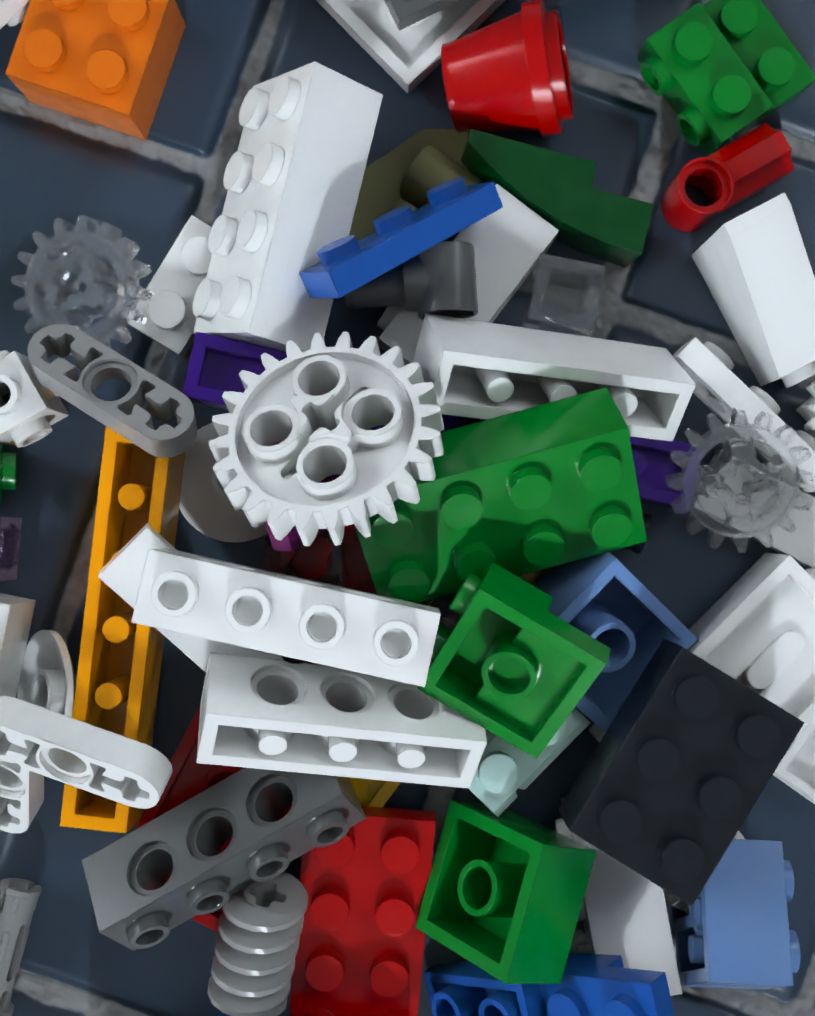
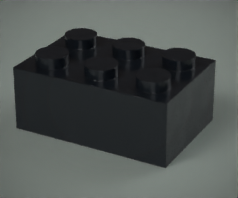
M663 639L558 811L569 831L692 906L805 722L684 647Z

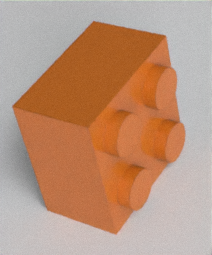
M30 0L5 74L30 102L146 141L186 23L175 0Z

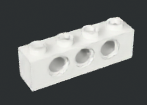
M168 548L147 549L131 623L425 687L441 612L439 608Z
M210 653L200 702L196 763L470 788L487 745L485 728L419 690L416 685L326 665Z

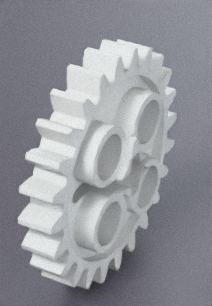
M344 331L338 338L335 347H326L321 334L315 333L310 350L302 352L296 343L289 340L286 342L287 358L278 361L273 356L263 353L260 356L265 369L264 372L257 375L250 371L242 370L239 373L245 391L244 393L225 391L222 398L229 413L218 414L212 417L213 425L219 437L209 441V448L217 461L212 466L222 488H224L229 501L235 510L243 509L252 527L257 528L267 522L275 539L281 541L296 526L304 546L312 544L319 529H327L334 545H341L345 526L354 524L365 538L370 537V517L378 513L392 524L396 523L398 518L393 502L399 498L408 503L418 504L420 496L415 480L434 481L436 474L432 458L442 456L444 452L440 431L444 430L441 408L437 403L433 382H424L421 365L417 361L404 365L400 347L395 346L381 355L377 338L370 336L359 349L353 348L349 332ZM386 425L383 428L377 430H369L372 427ZM284 440V441L281 442L280 444L271 446V445L274 444L275 442ZM341 475L333 481L319 483L328 476Z

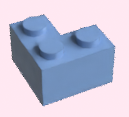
M733 839L692 906L689 905V914L675 919L676 960L681 987L760 990L794 986L793 973H797L799 970L801 953L796 932L789 930L787 901H791L793 898L795 883L792 865L789 860L783 859L782 841Z

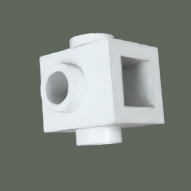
M7 350L0 351V443L14 445L18 448L25 447L47 436L52 432L51 425L69 416L59 396L39 383L29 357L16 351L9 353ZM11 392L9 401L5 403L2 397Z

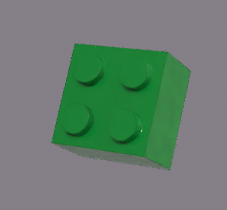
M451 800L415 928L505 984H561L597 851L508 809H505L497 817L486 805Z

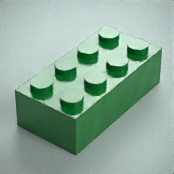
M606 387L440 432L444 452L442 456L432 458L436 474L434 481L415 480L420 496L419 503H408L399 498L394 501L393 504L398 521L394 524L385 520L378 513L370 517V537L365 538L355 526L377 595L413 603L458 592L469 572L482 579L492 562L512 574L520 576L647 541L629 429Z

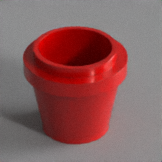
M543 0L524 2L521 4L520 12L452 42L442 44L441 64L445 93L450 115L458 133L470 132L471 129L481 132H540L541 136L546 138L563 134V120L574 118L571 80L558 10L546 12Z

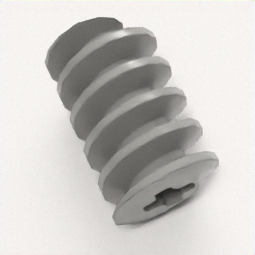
M283 872L272 879L256 881L231 895L229 901L222 907L223 913L220 915L218 928L220 934L216 938L214 951L216 955L213 957L212 976L209 978L207 991L211 1003L222 1013L231 1016H278L286 1010L287 997L290 994L291 977L295 969V956L298 953L300 934L303 930L304 913L308 905V893L303 883L293 875Z

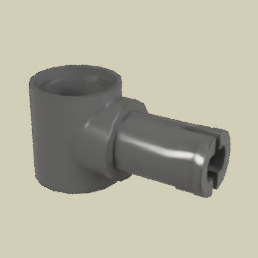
M442 241L416 255L415 258L407 260L402 265H398L346 294L347 308L355 310L406 305L408 312L418 311V318L424 320L425 314L461 319L476 316L478 314L474 246L467 242Z

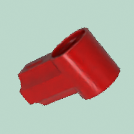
M766 122L711 155L690 160L666 187L661 197V211L664 219L671 227L681 232L701 230L716 216L789 175L794 170L791 159L792 148L781 130L771 128ZM693 185L700 188L707 197L708 206H699L693 203L687 197L685 186Z

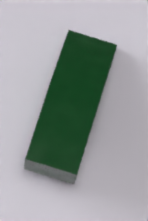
M471 129L460 161L470 172L482 179L484 183L494 182L495 185H500L558 229L559 232L555 240L586 255L622 267L628 266L642 255L654 204L591 188L597 162Z

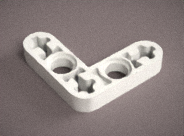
M0 696V830L9 833H23L27 831L44 801V776L130 807L149 809L157 805L173 773L171 763L157 749L18 698Z

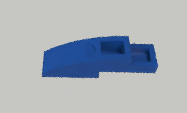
M569 953L561 984H505L468 960L431 966L423 971L433 1016H675L665 972L624 968L621 955Z

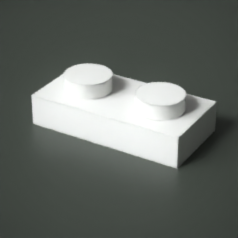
M193 215L190 216L126 320V323L183 358L191 348L195 338L193 330L197 317L193 314L194 295L199 284L207 277L212 253L208 249V239L212 227Z

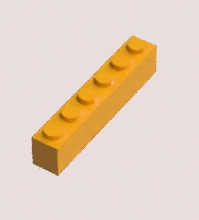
M105 427L72 718L152 747L165 636L154 627L131 623L134 608L98 577V574L147 523L175 548L185 452L168 458L153 456L110 428ZM64 783L60 826L126 834L139 821L145 809L130 807Z

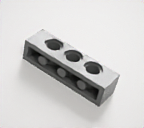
M243 768L83 859L82 864L99 933L132 951L152 947L165 940L169 936L171 929L192 917L209 914L222 908L229 901L231 895L256 881L269 880L280 875L288 868L291 861L315 847H325L338 842L348 833L350 827L366 819L349 777ZM292 803L289 812L277 821L280 812ZM232 837L229 846L220 853L224 843ZM172 872L169 880L163 885L168 874Z

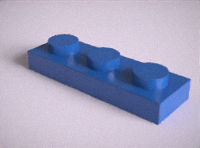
M463 177L452 179L429 190L426 195L430 203L412 211L410 205L403 206L375 219L372 223L376 232L357 241L355 235H350L322 247L316 252L320 262L299 273L309 297L341 298L503 208L494 182L467 186Z

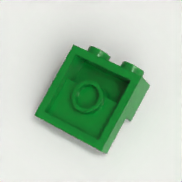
M710 0L703 6L698 2L648 37L637 58L640 62L641 76L647 87L655 95H663L677 114V125L684 138L695 147L700 146L707 156L736 140L809 88L815 81V74L761 0Z
M492 562L482 579L471 572L465 578L449 606V609L459 614L452 627L450 628L439 621L425 687L418 686L417 688L537 759L607 665L611 648L548 612L553 600L552 596Z

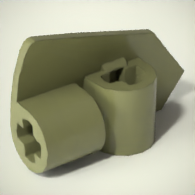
M424 128L367 166L349 236L355 235L357 241L376 232L372 222L378 217L403 206L410 205L412 211H415L430 203L426 193L432 188L452 179L463 177L467 186L484 183L482 179L470 172L460 161L470 132L458 133L456 129Z

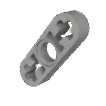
M69 324L46 326L37 331L30 339L27 353L35 376L41 385L147 453L162 458L174 457L187 451L195 442L197 423L191 400L163 380L79 328ZM71 352L73 354L76 366L82 371L80 377L78 375L76 366L71 364L67 360L63 359L64 357L68 356ZM54 354H56L59 357H63L55 359L52 363L49 359ZM110 379H121L131 385L129 392L121 399L115 401H104L94 395L97 387ZM145 401L147 403L148 411L143 409ZM151 415L164 422L176 416L178 425L173 428L170 425L163 424L157 430H154Z

